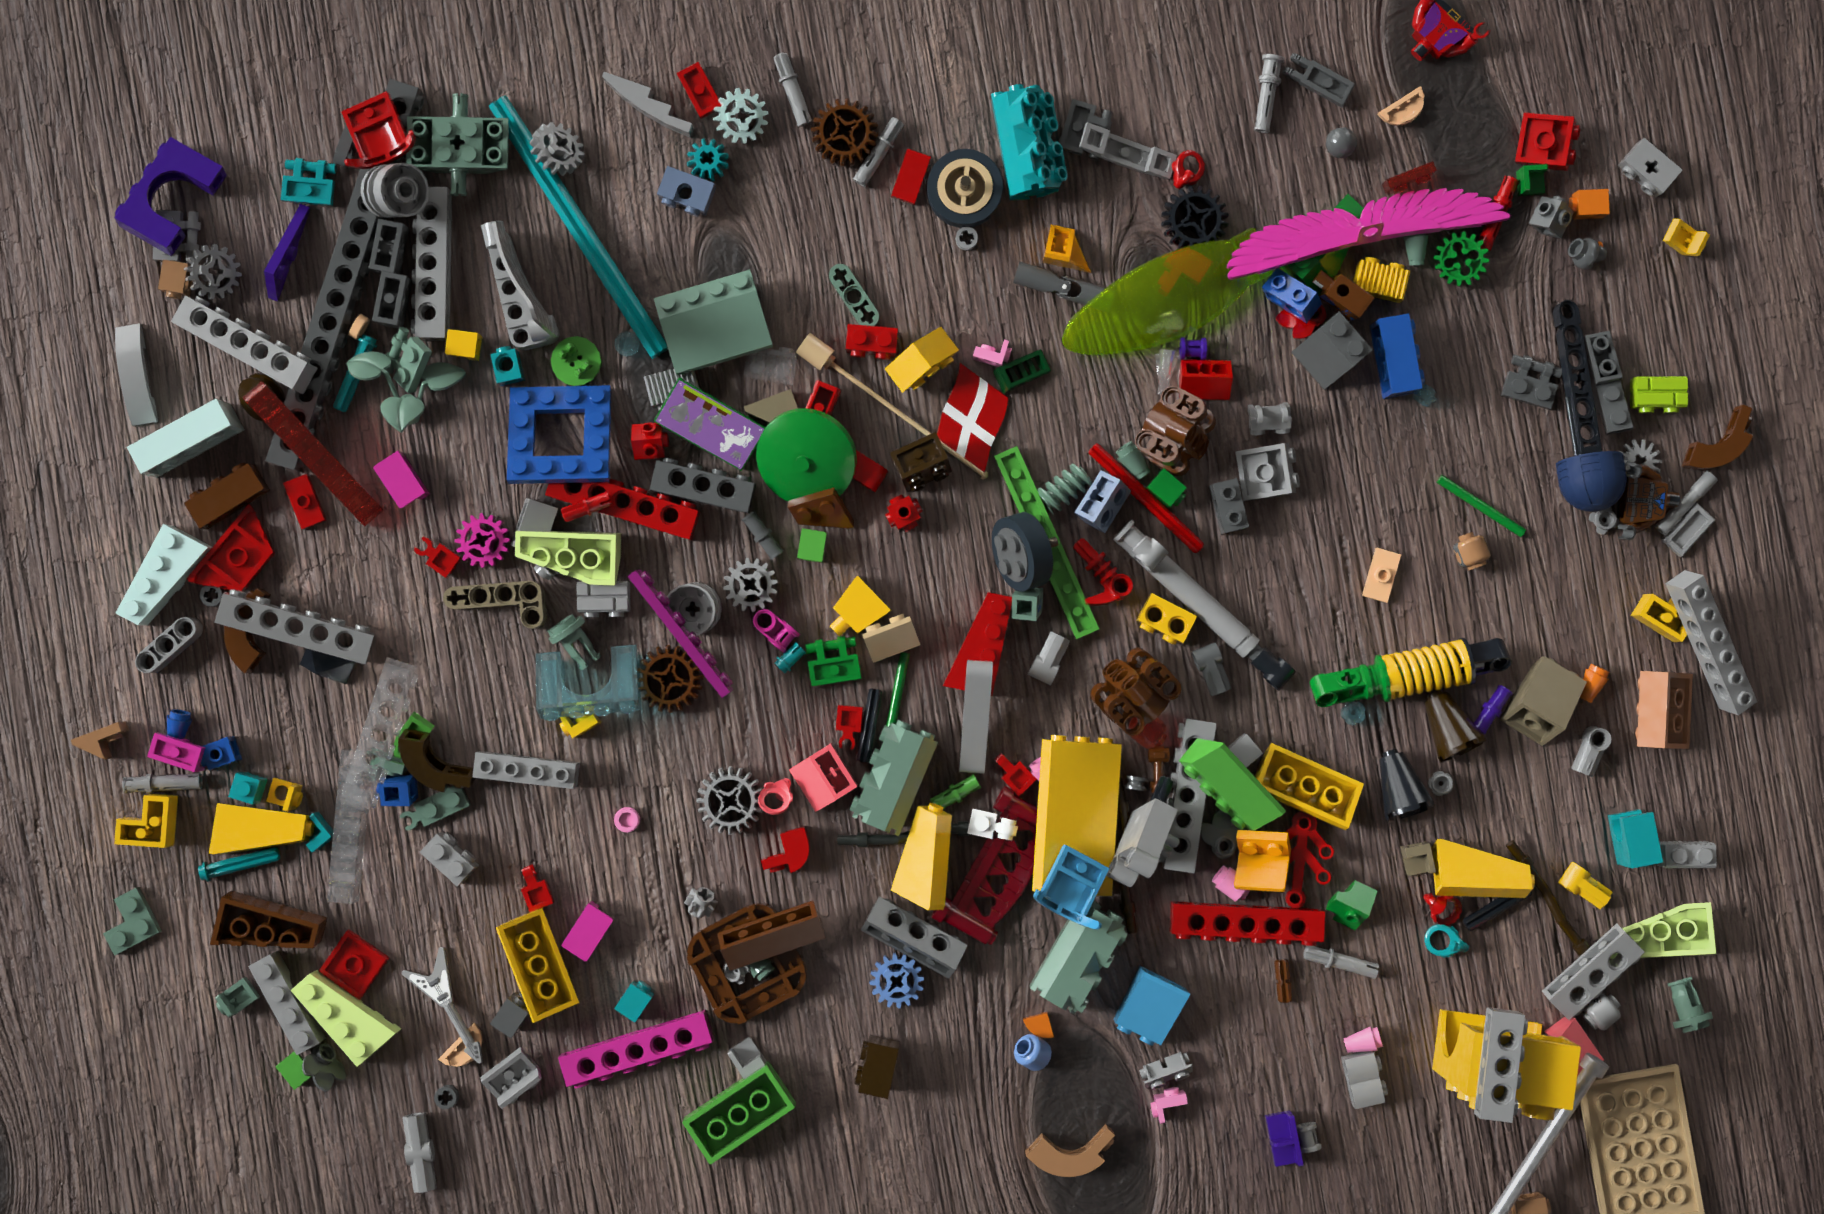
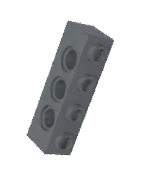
M664 457L663 462L656 460L649 489L652 492L747 514L750 513L756 484L751 482V477L737 474L735 479L726 477L727 472L712 469V473L702 471L703 466L688 463L687 467L679 466L678 461ZM679 472L684 473L686 476L685 483L681 486L674 485L673 476ZM702 478H707L710 481L709 489L704 492L699 491L697 488L698 481ZM725 484H732L735 488V492L731 497H724L721 493V489Z
M878 897L861 928V931L948 979L955 972L968 946L959 937L941 931L937 925L927 923L919 919L915 913L905 911L896 906L893 901ZM888 920L896 922L898 927L892 926ZM910 932L916 933L920 939L914 938ZM933 944L938 945L942 951H937Z

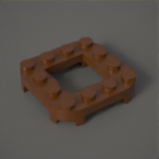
M766 903L749 904L701 929L693 936L688 945V964L694 970L714 1009L713 1012L718 1018L729 1023H745L747 1020L791 997L793 998L800 992L806 980V966L797 948L772 957L780 974L736 996L729 980L726 978L714 953L720 949L717 933L778 913Z

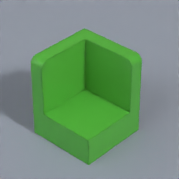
M802 528L797 559L823 563L826 532Z
M295 1051L275 1066L294 1090L312 1077L304 1075L302 1071L304 1059L300 1054L296 1055Z

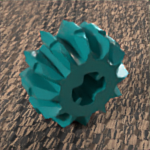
M701 139L702 146L699 147L694 143L692 146L696 152L690 151L687 153V156L693 159L687 162V166L693 168L692 175L697 176L700 174L702 179H706V176L709 175L710 181L714 182L715 177L713 174L717 173L719 177H723L724 174L720 168H729L728 163L724 162L729 159L728 153H722L725 149L723 144L716 147L715 139H712L709 145H707L705 139ZM705 156H707V158L712 157L713 163H705L703 158Z

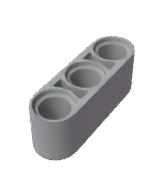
M183 617L176 620L136 656L135 666L143 673H157L201 636L203 632L202 623L198 619ZM187 622H190L193 627L190 635H186L184 632V625ZM169 638L173 641L174 645L170 652L165 648V642ZM150 655L154 658L152 668L146 665V659Z

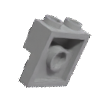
M1288 443L1236 451L1243 501L1296 493V488L1300 487L1298 473H1293L1292 463L1296 462L1295 450L1290 448Z

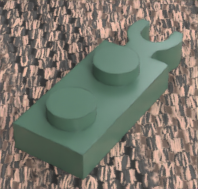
M451 786L446 789L445 793L438 792L413 804L416 809L415 812L406 811L401 813L399 817L400 819L406 816L411 817L412 824L405 827V829L412 830L417 827L419 821L422 822L424 827L470 806L471 803L464 788Z

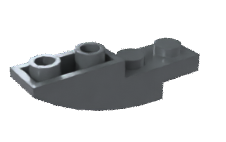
M1610 331L1585 335L1584 343L1592 394L1597 415H1601L1606 435L1631 431L1633 424L1620 381L1622 373Z

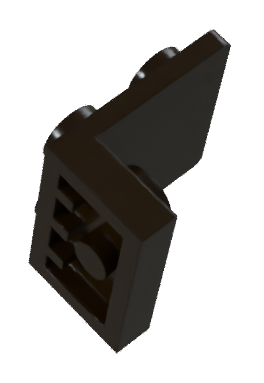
M936 432L890 452L906 492L911 490L912 492L920 491L926 487L927 483L933 480L936 482L941 481L949 476L948 473L952 472L949 459Z

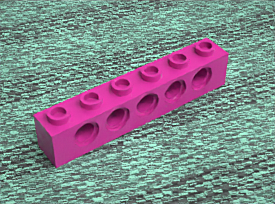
M706 1010L562 1053L558 1060L566 1087L574 1085V1088H580L588 1085V1080L598 1078L599 1081H603L613 1077V1073L620 1070L625 1074L637 1070V1065L646 1063L647 1066L662 1062L661 1058L669 1055L671 1059L685 1055V1051L692 1048L695 1051L707 1049L710 1047L709 1043L713 1042L714 1036ZM681 1030H688L692 1034V1040L688 1042L682 1041L679 1037V1032ZM658 1037L665 1038L668 1042V1047L659 1049L655 1045V1039ZM640 1045L644 1051L643 1055H633L631 1046ZM615 1052L619 1056V1062L616 1064L610 1063L607 1060V1053ZM583 1060H592L595 1064V1070H585Z

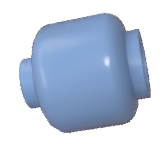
M1027 1034L1021 1037L1015 1045L1014 1056L1016 1061L1032 1071L1043 1069L1051 1059L1050 1045L1034 1034Z

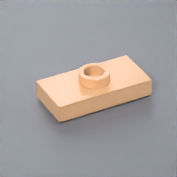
M1375 548L1362 594L1363 597L1388 603L1401 554Z

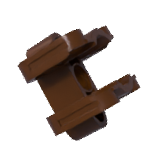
M1169 386L1165 388L1159 402L1149 412L1142 430L1136 435L1135 445L1155 466L1166 469L1172 475L1183 476L1190 469L1189 460L1191 458L1199 460L1206 453L1209 446L1206 433L1211 432L1215 428L1216 418L1200 398L1177 386ZM1175 392L1180 394L1178 400L1173 404H1168L1167 399L1170 394ZM1207 416L1209 422L1201 425L1200 421ZM1146 436H1151L1146 445L1147 448H1143L1141 446L1142 439ZM1159 447L1163 448V453L1158 450ZM1181 459L1183 466L1175 468L1174 465Z
M1142 648L1132 649L1127 655V662L1119 659L1109 662L1102 672L1106 682L1097 683L1090 692L1092 701L1099 709L1130 736L1140 734L1144 726L1160 716L1168 703L1176 699L1182 690L1180 682L1166 666L1157 659H1154ZM1138 656L1142 657V665L1137 663L1136 658ZM1153 671H1157V673L1160 675L1159 679H1157L1151 673ZM1168 682H1173V691L1169 694H1164V685ZM1101 691L1105 692L1107 696L1106 700H1103L1101 698ZM1117 706H1120L1124 711L1122 715L1115 710ZM1132 717H1136L1138 720L1137 725L1133 729H1127V721Z

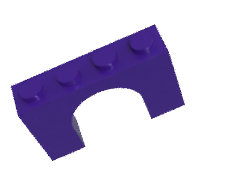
M170 137L166 143H162L159 147L155 160L145 167L143 177L139 183H135L131 187L126 202L118 206L114 219L122 229L172 257L186 236L181 227L153 211L152 200L156 191L167 182L183 180L214 195L227 175L223 166Z

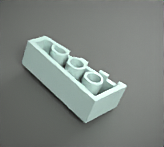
M163 524L119 605L116 614L136 625L147 626L169 602V599L175 592L183 587L187 577L206 556L212 546L172 525Z

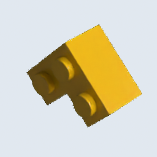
M939 327L913 342L885 370L902 393L910 388L915 391L926 382L923 379L925 376L929 378L940 370L939 366L941 369H944L954 361L952 356L959 349L944 329Z
M1643 594L1630 616L1672 642H1683L1687 633L1672 599L1667 603L1654 594Z
M144 795L142 818L123 817L116 819L114 844L159 848L174 846L178 795Z

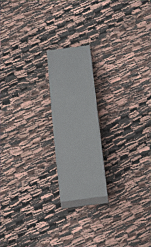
M603 72L602 77L605 83L624 101L662 126L691 138L694 131L692 123L672 117L674 113L672 106L652 99L654 93L650 87Z

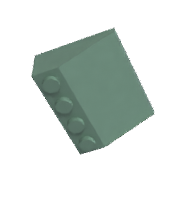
M751 270L654 298L676 376L773 347Z

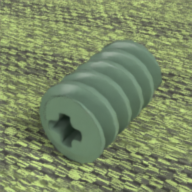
M1072 463L1070 465L1071 473L1065 469L1061 471L1063 479L1054 476L1055 485L1046 482L1047 491L1042 488L1037 489L1042 502L1052 514L1053 507L1059 511L1062 510L1060 502H1064L1067 505L1070 504L1068 496L1078 499L1077 490L1086 493L1085 484L1092 485V480L1080 465L1078 467Z

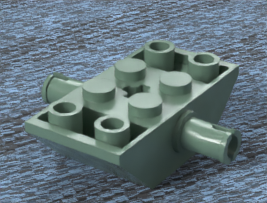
M458 93L452 94L453 116H407V135L410 130H413L416 140L413 148L406 155V163L412 164L423 171L451 173L450 195L459 196L461 194V196H467L466 174H489L508 169L509 119L468 117L469 95L460 93V96H458ZM462 141L464 145H460V149L458 150L456 148V145Z

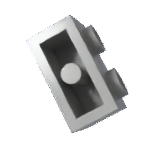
M447 832L437 833L420 851L428 861L456 886L463 884L479 866L475 862L476 858L468 850L465 849L463 851L457 845V840Z

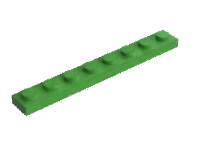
M1018 446L995 455L996 463L1018 512H1027L1033 515L1044 528L1048 538L1056 537L1058 540V546L1051 548L1053 571L1049 581L1075 639L1099 630L1089 605L1085 604L1084 599L1086 598Z

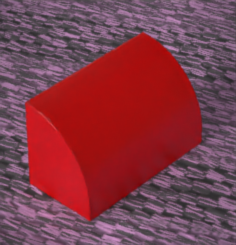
M1181 360L1179 388L1200 399L1230 400L1233 380L1231 361Z

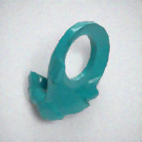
M1436 924L1431 926L1425 934L1424 942L1426 948L1436 956L1443 958L1452 957L1455 953L1467 952L1469 950V945L1460 938L1458 930L1453 926ZM1440 930L1449 935L1450 944L1446 949L1438 950L1431 945L1430 937L1433 932Z

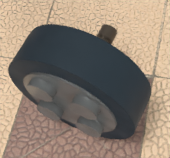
M1027 512L999 519L992 531V550L997 568L1003 579L1011 588L1017 591H1026L1046 584L1053 571L1051 548L1058 546L1057 538H1048L1040 522Z

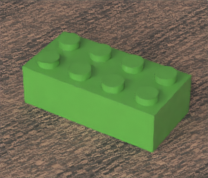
M767 1061L763 1067L745 1079H740L686 1115L682 1123L711 1165L793 1110L796 1106V1101L770 1062Z

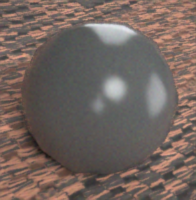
M1336 128L1330 131L1326 137V149L1333 157L1347 158L1356 150L1357 137L1349 128Z

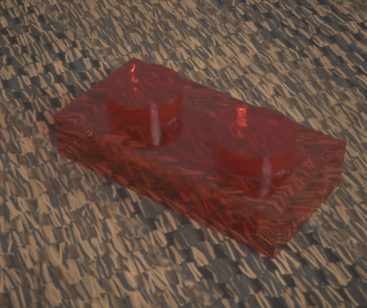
M1432 161L1386 179L1382 183L1385 194L1391 191L1397 194L1407 190V185L1413 182L1420 185L1430 181L1431 175L1437 169Z

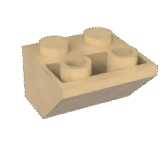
M900 614L890 618V624L881 627L879 622L865 628L867 633L862 635L873 663L920 645L910 616L905 618L904 614Z

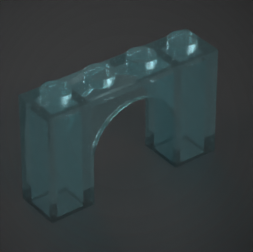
M637 646L611 647L612 672L610 680L603 689L591 695H578L565 687V661L561 651L536 653V709L540 719L553 721L559 717L582 718L584 715L591 714L606 716L614 712L630 714L636 710H641V682H639L640 673L638 671L640 668V655Z

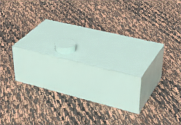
M216 398L129 445L127 449L141 474L157 478L244 431V428L231 404Z

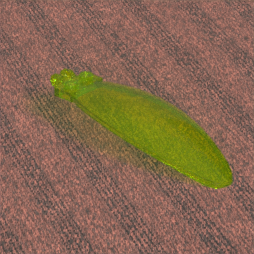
M1249 228L1230 238V240L1198 243L1168 252L1128 272L1091 299L1070 319L1062 336L1064 347L1074 353L1086 355L1126 353L1163 345L1200 329L1227 310L1246 291L1250 284L1253 285L1273 273L1270 270L1261 274L1256 273L1236 279H1228L1227 275L1231 269L1227 268L1229 260L1235 258L1232 257V253L1240 249V243L1249 240L1250 234L1257 232L1256 229Z

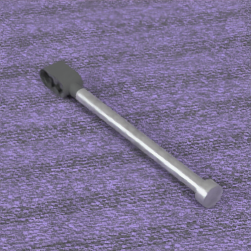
M1590 1053L1585 1054L1579 1063L1583 1069L1576 1081L1573 1110L1556 1109L1554 1120L1548 1121L1489 1214H1508L1596 1077L1602 1079L1609 1069V1066L1601 1059Z

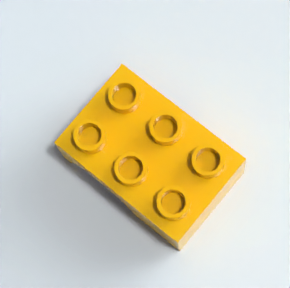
M1440 1009L1432 1069L1446 1079V1089L1457 1092V1098L1469 1101V1107L1475 1109L1486 1015ZM1528 1021L1527 1033L1522 1038V1046L1525 1049L1524 1060L1519 1063L1521 1086L1519 1089H1516L1515 1099L1518 1100V1108L1522 1109V1115L1542 1120H1554L1555 1108L1573 1110L1581 1046L1563 1036L1541 1035L1542 1024ZM1505 1032L1501 1035V1045L1507 1044L1510 1041V1032ZM1501 1059L1497 1063L1498 1071L1506 1069L1507 1059ZM1504 1086L1495 1088L1494 1098H1499L1504 1094Z

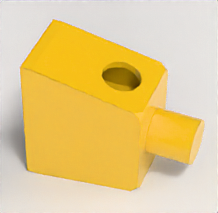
M857 575L833 607L840 616L830 627L839 637L849 627H852L858 634L891 610Z

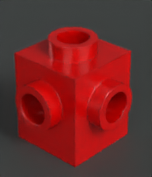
M651 422L632 424L631 444L634 460L665 457V447H669L668 432H663L661 425Z
M903 494L889 500L891 505L887 507L889 513L885 514L891 528L896 526L898 531L904 529L907 532L918 526L917 521L921 520L919 513L923 511L916 498L911 500L910 496L904 498ZM901 508L908 509L909 514L906 517L899 515Z

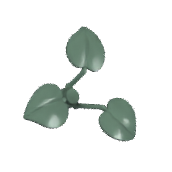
M364 352L352 357L346 363L349 373L359 380H373L381 374L385 376L394 397H389L381 403V413L386 421L401 433L408 425L415 424L420 420V416L424 412L422 397L427 386L434 391L445 390L457 384L466 375L464 369L444 362L432 363L425 367L421 377L424 381L421 383L418 397L416 398L411 394L399 397L388 371L385 370L391 366V360L385 354L380 352Z

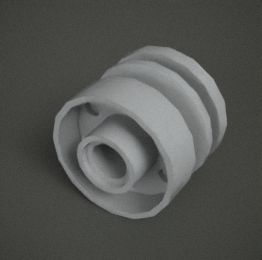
M395 163L374 166L366 172L361 182L360 192L363 203L374 215L383 218L409 217L416 215L424 208L428 200L429 187L427 179L417 167L407 163Z

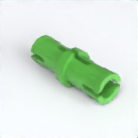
M974 774L956 785H949V789L930 798L932 803L941 805L945 809L955 802H962V798L980 789L981 786Z

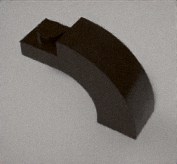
M405 729L398 738L399 752L405 767L423 785L445 793L450 784L456 788H470L476 779L472 777V767L449 764L437 757L430 745V733Z

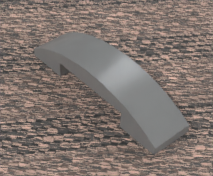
M1088 122L1085 124L1079 145L1081 149L1114 164L1165 179L1171 178L1173 171L1172 163L1176 161L1177 157L1176 154L1160 148H1150L1111 134L1110 130Z
M142 324L116 327L115 347L118 373L132 426L156 423L158 422L154 397H151L143 352V349H146Z

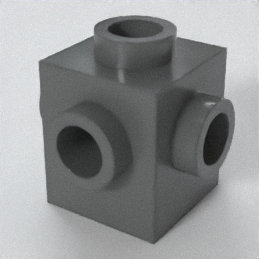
M1542 196L1529 224L1540 234L1561 238L1571 221L1574 211L1566 205L1567 201L1561 197L1553 196V198Z

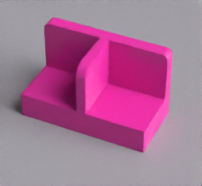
M396 451L373 467L399 508H404L416 499L422 500L430 495L403 452Z
M159 732L154 733L147 757L192 772L205 770V767L200 764L205 747L190 743L189 739H177Z
M593 901L587 904L561 945L583 961H587L613 922V918L599 910L600 906Z

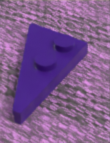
M299 205L264 270L269 299L278 301L290 266L298 253L297 246L310 212V207Z

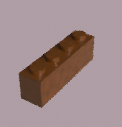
M814 900L717 933L720 950L730 971L826 938L822 920Z

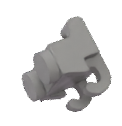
M1283 402L1277 406L1260 407V405H1247L1251 435H1263L1265 430L1274 429L1275 433L1278 434L1290 432L1292 417L1288 402Z

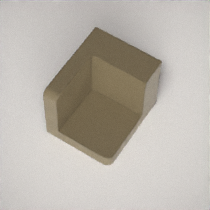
M1424 841L1400 846L1406 875L1412 876L1426 872L1430 874L1436 873L1430 843Z

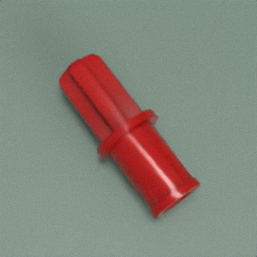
M605 491L587 499L583 497L582 501L563 507L561 513L564 520L569 522L585 515L592 516L593 512L613 505L608 491Z

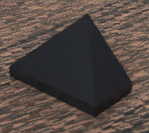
M306 648L299 665L317 675L347 684L356 662Z

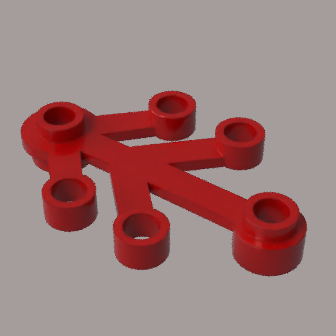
M1302 811L1294 815L1292 827L1285 831L1289 835V841L1298 835L1297 846L1291 849L1289 861L1290 864L1295 860L1292 889L1287 892L1285 897L1286 903L1291 908H1300L1307 900L1306 893L1302 890L1305 862L1316 874V881L1319 884H1328L1332 879L1330 871L1324 869L1308 849V837L1319 848V856L1322 859H1330L1335 853L1333 846L1327 844L1316 830V817ZM1305 818L1308 820L1309 825L1307 828L1300 826L1301 819ZM1324 847L1331 849L1330 856L1326 857L1322 854ZM1321 872L1328 874L1326 882L1320 880L1319 874ZM1292 894L1299 895L1300 901L1298 903L1292 902Z

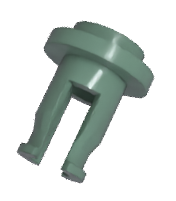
M571 614L547 630L550 635L548 639L552 644L560 641L570 657L579 664V669L583 670L588 665L572 644L578 639L595 661L601 655L596 653L591 641L580 627L585 622L582 616L575 618Z
M1692 977L1667 983L1668 987L1670 986L1672 1000L1679 1020L1672 1023L1674 1029L1681 1028L1683 1033L1710 1026L1709 1019L1713 1018L1711 1011L1704 1012L1698 992L1692 984Z

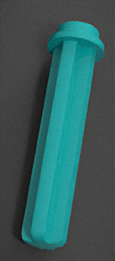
M363 334L361 338H358L360 342L354 356L364 352H372L374 347L377 348V345H375L377 340ZM349 370L333 404L335 409L342 412H347L360 382L359 379L349 373Z
M277 847L210 864L203 862L201 866H198V873L202 881L206 880L209 882L213 877L276 862L280 859V852Z

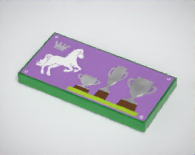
M680 377L654 419L655 423L740 471L744 468L757 446L762 432L766 428L761 423Z

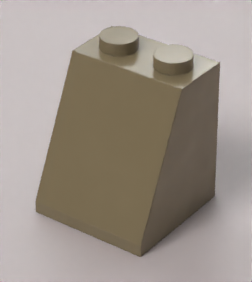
M1542 656L1532 664L1503 712L1500 721L1543 746L1566 729L1587 681L1580 678L1575 672L1568 671L1560 666L1555 660Z

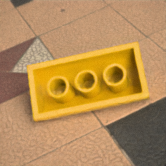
M1273 743L1265 751L1254 775L1277 801L1343 830H1347L1350 826L1364 783Z

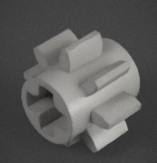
M701 887L697 890L692 888L684 904L689 905L688 913L700 919L705 915L710 917L718 901L713 900L714 893L710 889Z

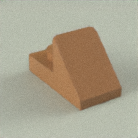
M126 721L116 722L71 740V743L102 759H112L107 742L110 743L123 738L122 733L129 731Z

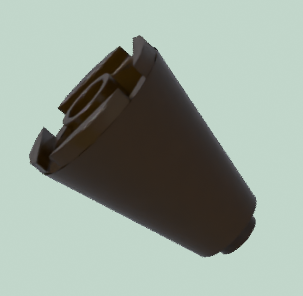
M1441 690L1427 695L1428 700L1424 704L1440 763L1451 760L1452 755L1461 756L1487 741L1485 736L1448 692L1442 693Z

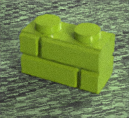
M1687 376L1632 378L1630 380V408L1639 409V413H1654V409H1664V413H1679V409L1685 408L1688 405Z

